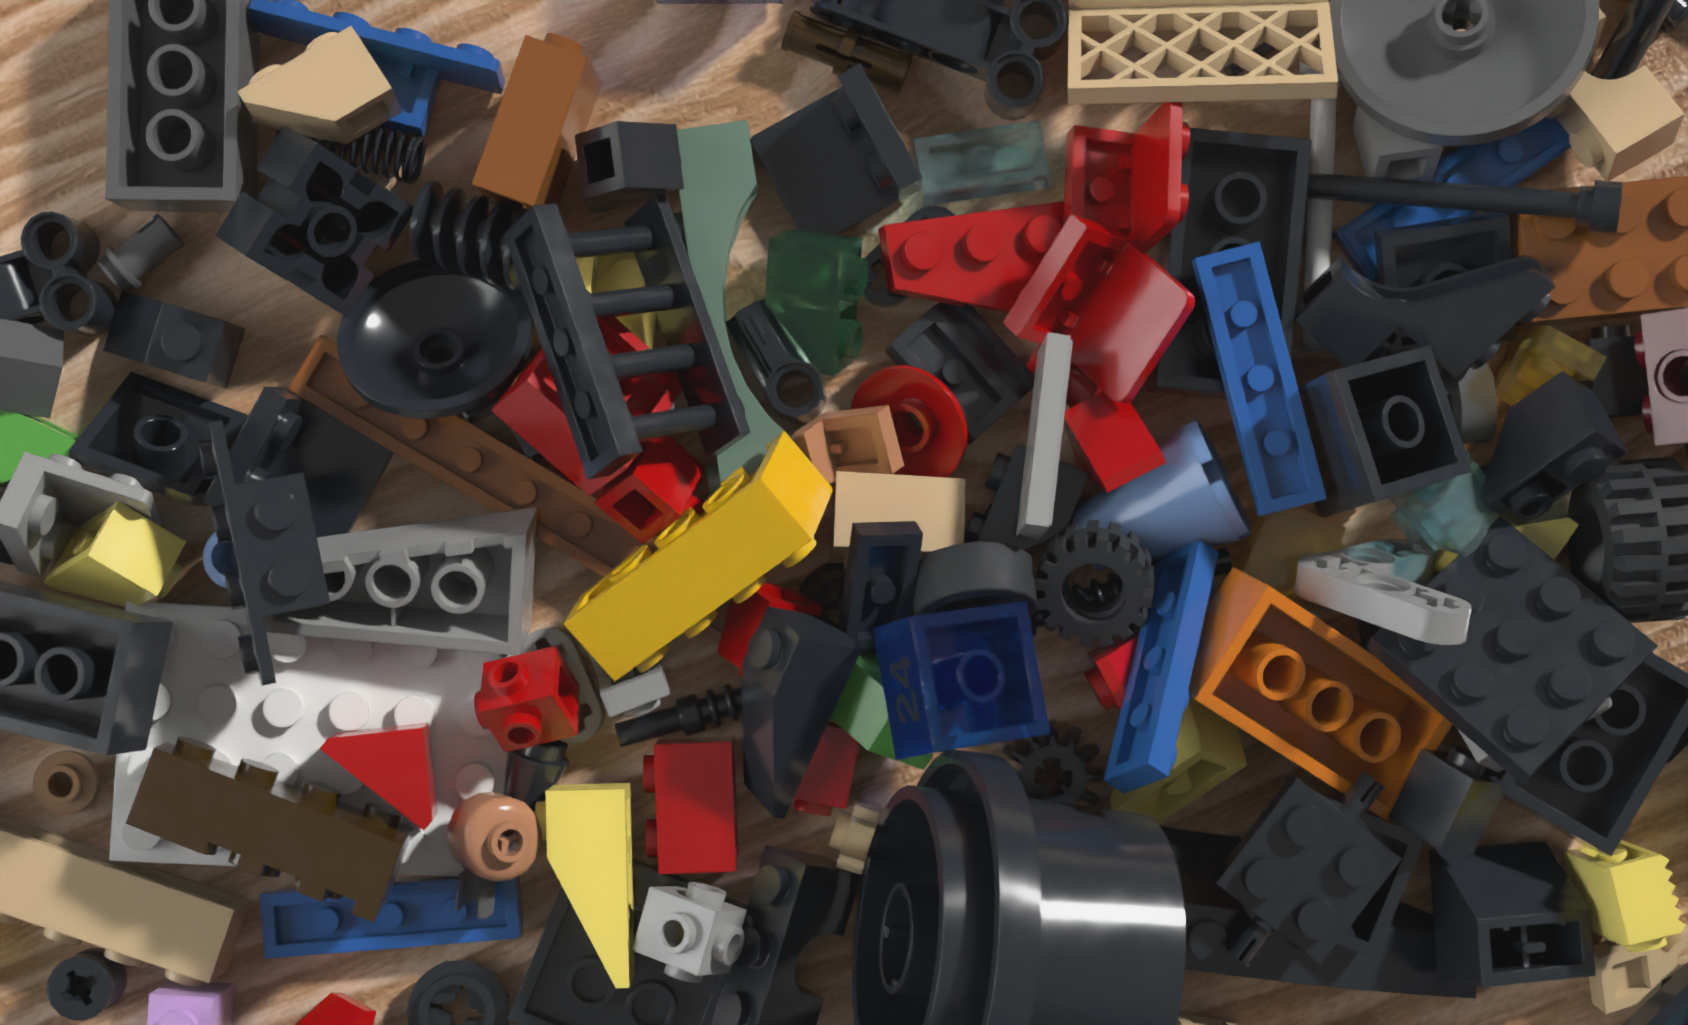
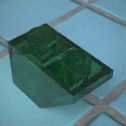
M789 229L769 239L765 303L818 371L823 375L834 376L852 364L853 359L858 358L863 345L864 326L862 321L856 320L858 296L864 294L869 274L868 260L861 257L863 238Z

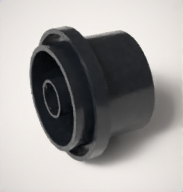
M948 750L941 753L926 768L916 786H904L892 796L878 821L869 847L858 897L853 940L852 1002L854 1025H1177L1185 972V910L1177 863L1163 830L1155 820L1139 812L1027 798L1016 771L1009 762L998 755L961 750Z

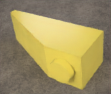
M631 783L553 785L545 791L546 801H537L535 806V813L542 832V840L547 842V859L615 988H629L635 977V952L632 951L634 944Z

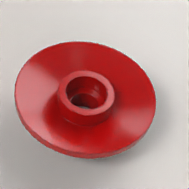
M889 366L869 376L857 389L850 410L889 405L904 466L896 471L894 475L948 478L960 465L967 447L966 420L954 394L937 377L912 366ZM912 413L919 418L923 428L914 423Z

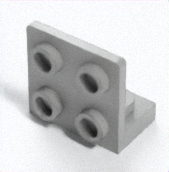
M24 452L0 501V539L17 571L39 578L43 577L50 560L56 561L63 554L70 535L69 524L80 526L117 501L162 528L164 526L152 493L149 489L144 488L137 479L118 473L108 478L88 472L79 462L60 454H50L48 458Z

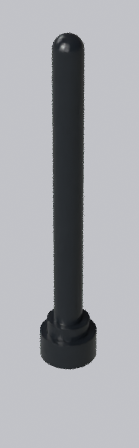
M1309 173L1306 198L1576 219L1575 225L1589 226L1588 233L1616 235L1623 182L1595 180L1594 187L1580 186L1579 192Z

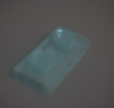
M1039 120L914 139L916 165L923 177L921 193L924 206L1050 187V171Z

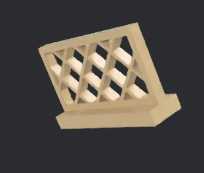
M1069 0L1068 104L1337 98L1338 76L1329 0ZM1265 42L1281 52L1267 60L1251 50ZM1200 44L1214 53L1203 61H1199L1185 52ZM1133 45L1148 53V55L1135 63L1119 54ZM1300 61L1320 72V74L1294 75L1287 71V69ZM1234 63L1249 73L1245 76H1225L1219 71ZM1167 64L1183 74L1177 78H1159L1153 73ZM1100 66L1116 74L1110 79L1081 80V78Z

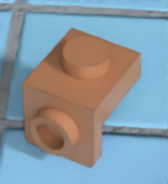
M889 405L825 412L794 433L795 444L830 485L834 483L837 471L894 474L904 466Z

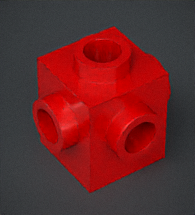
M557 646L483 663L481 690L477 691L474 696L475 714L481 727L491 731L504 752L530 748L535 745L577 736L581 686Z

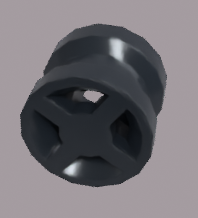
M89 948L63 960L52 970L48 979L47 995L51 1006L61 1016L70 1020L84 1021L97 1016L103 1010L113 1006L122 997L127 986V972L124 964L105 957L104 948ZM81 976L80 983L77 985V979ZM86 991V992H89V993H91V994H90V995H86V994H84L83 992Z

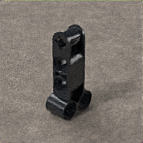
M842 0L813 1L810 6V11L826 22L846 30L849 26L862 30V36L985 81L984 95L986 104L994 114L1007 120L1025 118L1036 108L1045 81L1043 67L1038 61L1046 60L1056 53L1061 45L1068 20L1066 8L1061 0H1017L1012 10L987 0H844L842 5ZM1027 15H1042L1050 21L1054 32L1044 39H1032L1024 34L1020 27V21ZM1007 73H1019L1029 81L1031 92L1024 98L1010 99L1004 96L998 89V79Z
M53 211L41 212L30 218L23 227L20 237L22 250L0 256V318L33 325L47 321L55 328L84 336H97L109 330L118 304L117 298L108 286L89 279L86 274L95 265L100 253L99 239L94 230L83 222ZM67 230L71 241L69 250L64 256L55 260L51 248L53 239L59 232ZM85 290L89 296V307L85 315L75 321L70 314V303L76 293Z

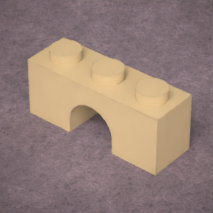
M1600 8L1593 50L1598 47L1606 20V15ZM1644 65L1625 77L1613 80L1596 78L1584 71L1572 92L1546 117L1550 119L1556 117L1570 135V145L1579 161L1586 167L1594 166L1605 181H1610L1672 145L1685 113L1647 66Z

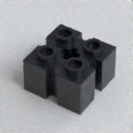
M284 125L257 170L269 177L268 181L256 199L245 192L241 193L215 236L246 257L286 281H290L309 295L348 318L375 275L363 267L376 245L388 252L391 250L411 218L414 207L377 182L356 172V168L320 144Z

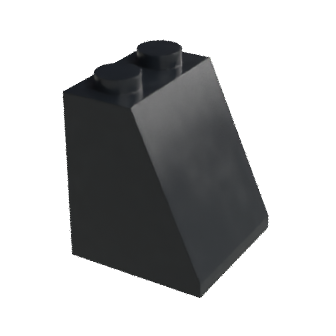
M1430 345L1336 369L1298 388L1327 499L1314 502L1319 519L1472 472Z

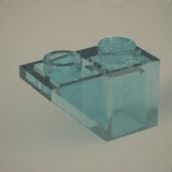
M1468 451L1465 452L1472 472L1390 497V500L1397 508L1391 513V517L1399 530L1412 543L1420 541L1436 551L1443 549L1467 557L1479 546L1497 513L1485 507L1480 498L1486 476Z

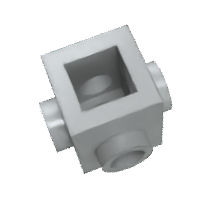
M689 882L687 888L683 886L649 887L632 951L666 963L664 973L673 978L692 983H701L703 975L730 972L731 965L737 960L743 948L744 931L742 926L747 910L724 902L726 896L724 890L703 883Z

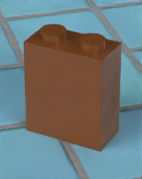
M546 33L544 41L525 35L472 181V185L492 205H496L498 202L509 203L512 212L517 214L521 209L529 210L534 205L556 203L558 207L577 155L574 135L585 132L602 85L589 58L581 55L584 47L579 43L553 33Z

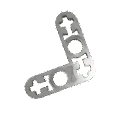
M1390 538L1299 558L1294 590L1297 596L1423 642L1439 645H1457L1466 642L1471 605L1458 597L1424 586L1432 580L1436 549L1434 547L1414 540Z

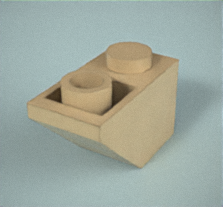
M352 26L339 33L328 32L320 35L307 46L303 54L284 65L275 64L263 68L250 79L249 85L237 91L258 126L282 130L285 125L302 135L342 144L352 142L402 112L392 87Z

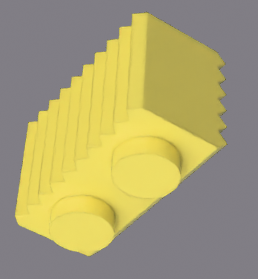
M1623 840L1620 841L1612 856L1589 849L1586 846L1563 852L1569 878L1590 909L1591 927L1594 933L1602 935L1607 941H1616V944L1626 946L1628 952H1646L1666 946V936L1683 931L1686 924L1678 920L1682 911L1675 907L1679 898L1671 894L1676 885L1668 881L1673 872L1665 868L1669 861L1668 858Z

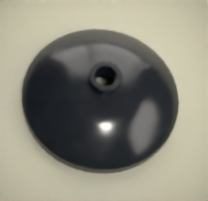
M416 260L397 266L381 274L368 284L348 318L343 315L337 335V351L343 372L349 384L356 393L371 405L385 412L408 418H441L460 414L486 403L502 392L515 379L524 366L530 352L533 335L532 322L524 296L521 292L513 291L507 283L494 285L489 283L483 276L480 278L469 277L460 269L447 270L442 268L437 262L425 263Z

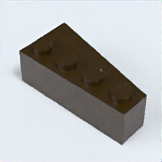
M179 736L175 744L166 742L154 747L125 824L204 855H215L220 846L231 851L228 861L235 865L236 868L258 877H279L281 871L294 876L292 883L298 887L296 892L321 902L326 901V898L343 899L344 896L356 901L351 914L374 923L389 899L415 829L401 823L404 816L401 812L372 802H366L364 810L341 803L339 799L342 793L321 783L304 780L302 787L298 788L278 781L276 779L279 770L254 760L242 758L238 766L213 758L216 748L191 738Z

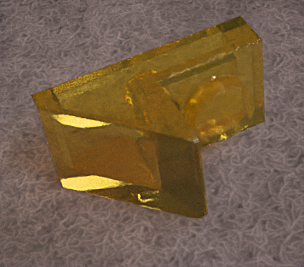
M1549 325L1516 329L1517 339L1508 340L1495 384L1497 398L1513 406L1561 371H1564L1577 381H1594L1607 357Z

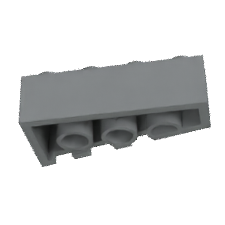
M537 507L317 537L330 604L263 617L265 630L270 633L520 655L530 630L532 619Z

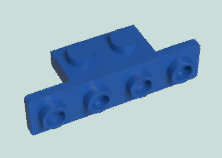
M250 0L247 11L260 33L307 46L322 34L328 32L339 33L352 26L392 87L402 110L398 115L379 125L381 127L384 126L385 128L424 137L441 80L496 94H502L505 79L500 61L494 58L489 51L476 45L461 43L456 48L434 43L427 35L410 28H397L395 32L371 27L366 20L351 13L335 12L333 17L312 12L304 4L296 0Z

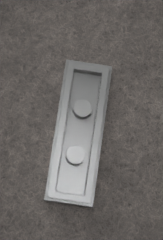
M1048 332L1037 353L1016 537L1039 540L1052 525L1073 340H1070L1071 336Z

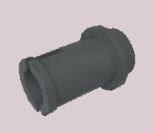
M158 213L152 217L151 221L116 248L108 245L103 249L106 255L98 261V264L121 291H125L131 285L135 288L142 286L141 277L177 249L185 246L177 233Z

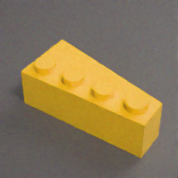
M785 431L781 432L766 445L768 451L760 467L749 475L740 466L722 480L721 487L703 504L705 511L700 516L694 509L689 507L683 512L681 517L672 522L656 538L654 544L659 548L653 553L647 545H642L579 597L563 624L614 681L621 678L634 667L640 673L647 671L664 657L670 648L667 644L682 633L688 639L696 636L715 619L718 614L715 609L731 598L736 604L745 601L764 584L767 579L764 575L779 563H782L786 568L794 566L815 547L817 542L813 537L833 492V487Z

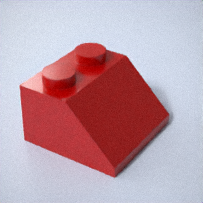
M616 317L597 319L606 348L611 354L650 349ZM543 348L523 368L491 409L492 412L588 496L625 471L633 461L632 459L610 476L587 479ZM676 372L618 380L628 411L632 416L669 410L683 391ZM646 441L639 442L640 445H641V448H642L643 445L646 443Z

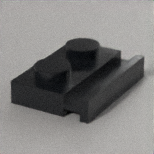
M941 302L937 303L884 350L896 365L912 366L927 371L941 380L958 400L965 416L968 445L976 440L1034 387L1035 376L979 313L969 305L961 307Z

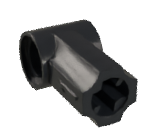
M772 295L765 299L757 300L739 310L731 319L725 322L730 334L768 397L772 408L781 419L791 424H805L822 413L826 405L827 392L821 375L813 366ZM794 377H803L810 380L814 385V395L811 401L799 408H790L780 401V390L783 384Z

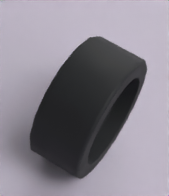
M977 541L954 544L934 550L919 559L913 598L917 624L929 632L941 635L976 636L1007 630L1029 620L1038 609L1031 555L1021 547L1003 542Z

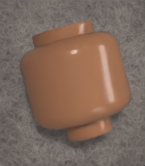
M495 791L483 792L464 800L453 812L447 827V845L454 860L466 871L493 882L507 881L525 873L537 860L542 846V832L536 813L526 803Z

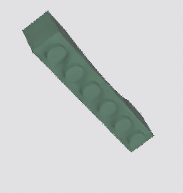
M747 120L677 130L684 189L679 190L682 212L673 213V216L680 226L685 249L688 250V257L737 395L744 405L745 417L751 431L747 436L717 456L718 464L707 465L710 496L721 487V481L738 467L742 466L749 475L759 468L768 451L766 445L784 431L768 416L749 390L735 360L728 328L725 325L727 321L725 287L730 255L742 221L759 194Z

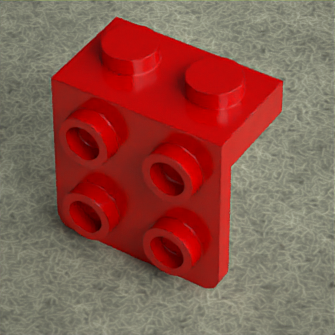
M1164 102L1136 133L1074 125L1066 134L1063 226L1070 215L1074 214L1121 231L1141 250L1147 253L1175 228L1178 223L1183 221L1188 208L1189 191L1187 185L1181 183L1182 160L1185 158L1189 147L1190 126L1188 122L1183 121L1182 102Z
M1071 214L1062 230L1054 238L1052 246L1028 284L1020 292L1016 303L1003 324L1017 337L1042 344L1048 332L1071 336L1070 340H1073L1071 362L1110 399L1127 404L1134 399L1192 312L1195 298L1188 289L1121 231Z

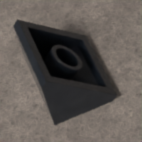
M130 372L69 450V458L111 476L118 473L133 477L144 488L189 505L211 507V505L202 500L214 479L205 480L197 441L210 439L208 422L222 420L229 451L248 415Z

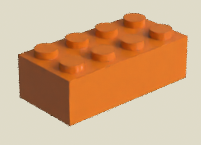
M1235 567L1231 569L1206 608L1201 630L1202 645L1195 657L1188 688L1190 696L1343 794L1347 793L1360 776L1361 771L1366 772L1385 787V790H1382L1368 810L1385 821L1390 822L1391 819L1388 818L1421 748L1436 750L1453 724L1374 655L1269 585Z

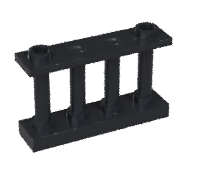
M666 193L655 194L624 222L625 227L569 233L564 227L559 209L555 203L532 206L504 234L588 480L610 476L643 452L639 442L698 432L706 458L718 456L751 433L745 417L744 405L734 387L683 244L680 226L673 216ZM635 253L646 287L590 293L586 289L576 259ZM651 312L656 313L667 347L611 354L607 350L597 319ZM677 372L689 407L632 416L629 413L618 380Z

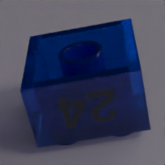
M1026 601L909 616L873 628L896 760L1007 743L1050 734Z

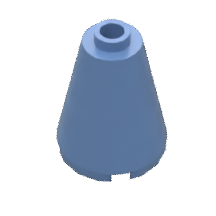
M1198 419L1184 424L1158 445L1167 463L1108 493L1101 489L1076 508L1071 516L1072 523L1077 522L1080 529L1087 527L1088 520H1099V527L1108 529L1110 522L1121 525V534L1126 536L1132 531L1139 537V547L1141 549L1147 547L1151 559L1165 557L1199 539L1213 547L1241 541L1242 538L1252 534L1237 493L1234 494L1227 479V471L1201 422H1198ZM1092 564L1097 571L1109 568L1101 564Z

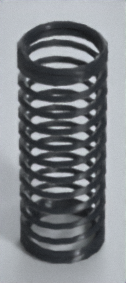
M384 126L378 129L376 137L375 128L360 136L357 144V139L345 145L328 141V150L333 154L339 144V158L344 160L350 146V160L348 164L356 168L357 171L362 168L366 174L373 171L377 177L384 174L388 180L395 177L398 182L403 181L405 184L409 183L410 185L414 184L419 178L426 151L425 139L422 136L414 135L408 143V135L406 132H403L397 143V132L393 129L389 132L386 140V129ZM281 130L276 131V138L281 132ZM305 136L315 142L317 139V143L323 146L324 148L328 141L319 138H311L309 136ZM373 147L372 165L367 169L366 162ZM361 148V163L356 166L355 160ZM384 150L383 168L378 172L377 165ZM395 152L394 171L389 175L388 167ZM401 165H402V177L399 176V170H400Z

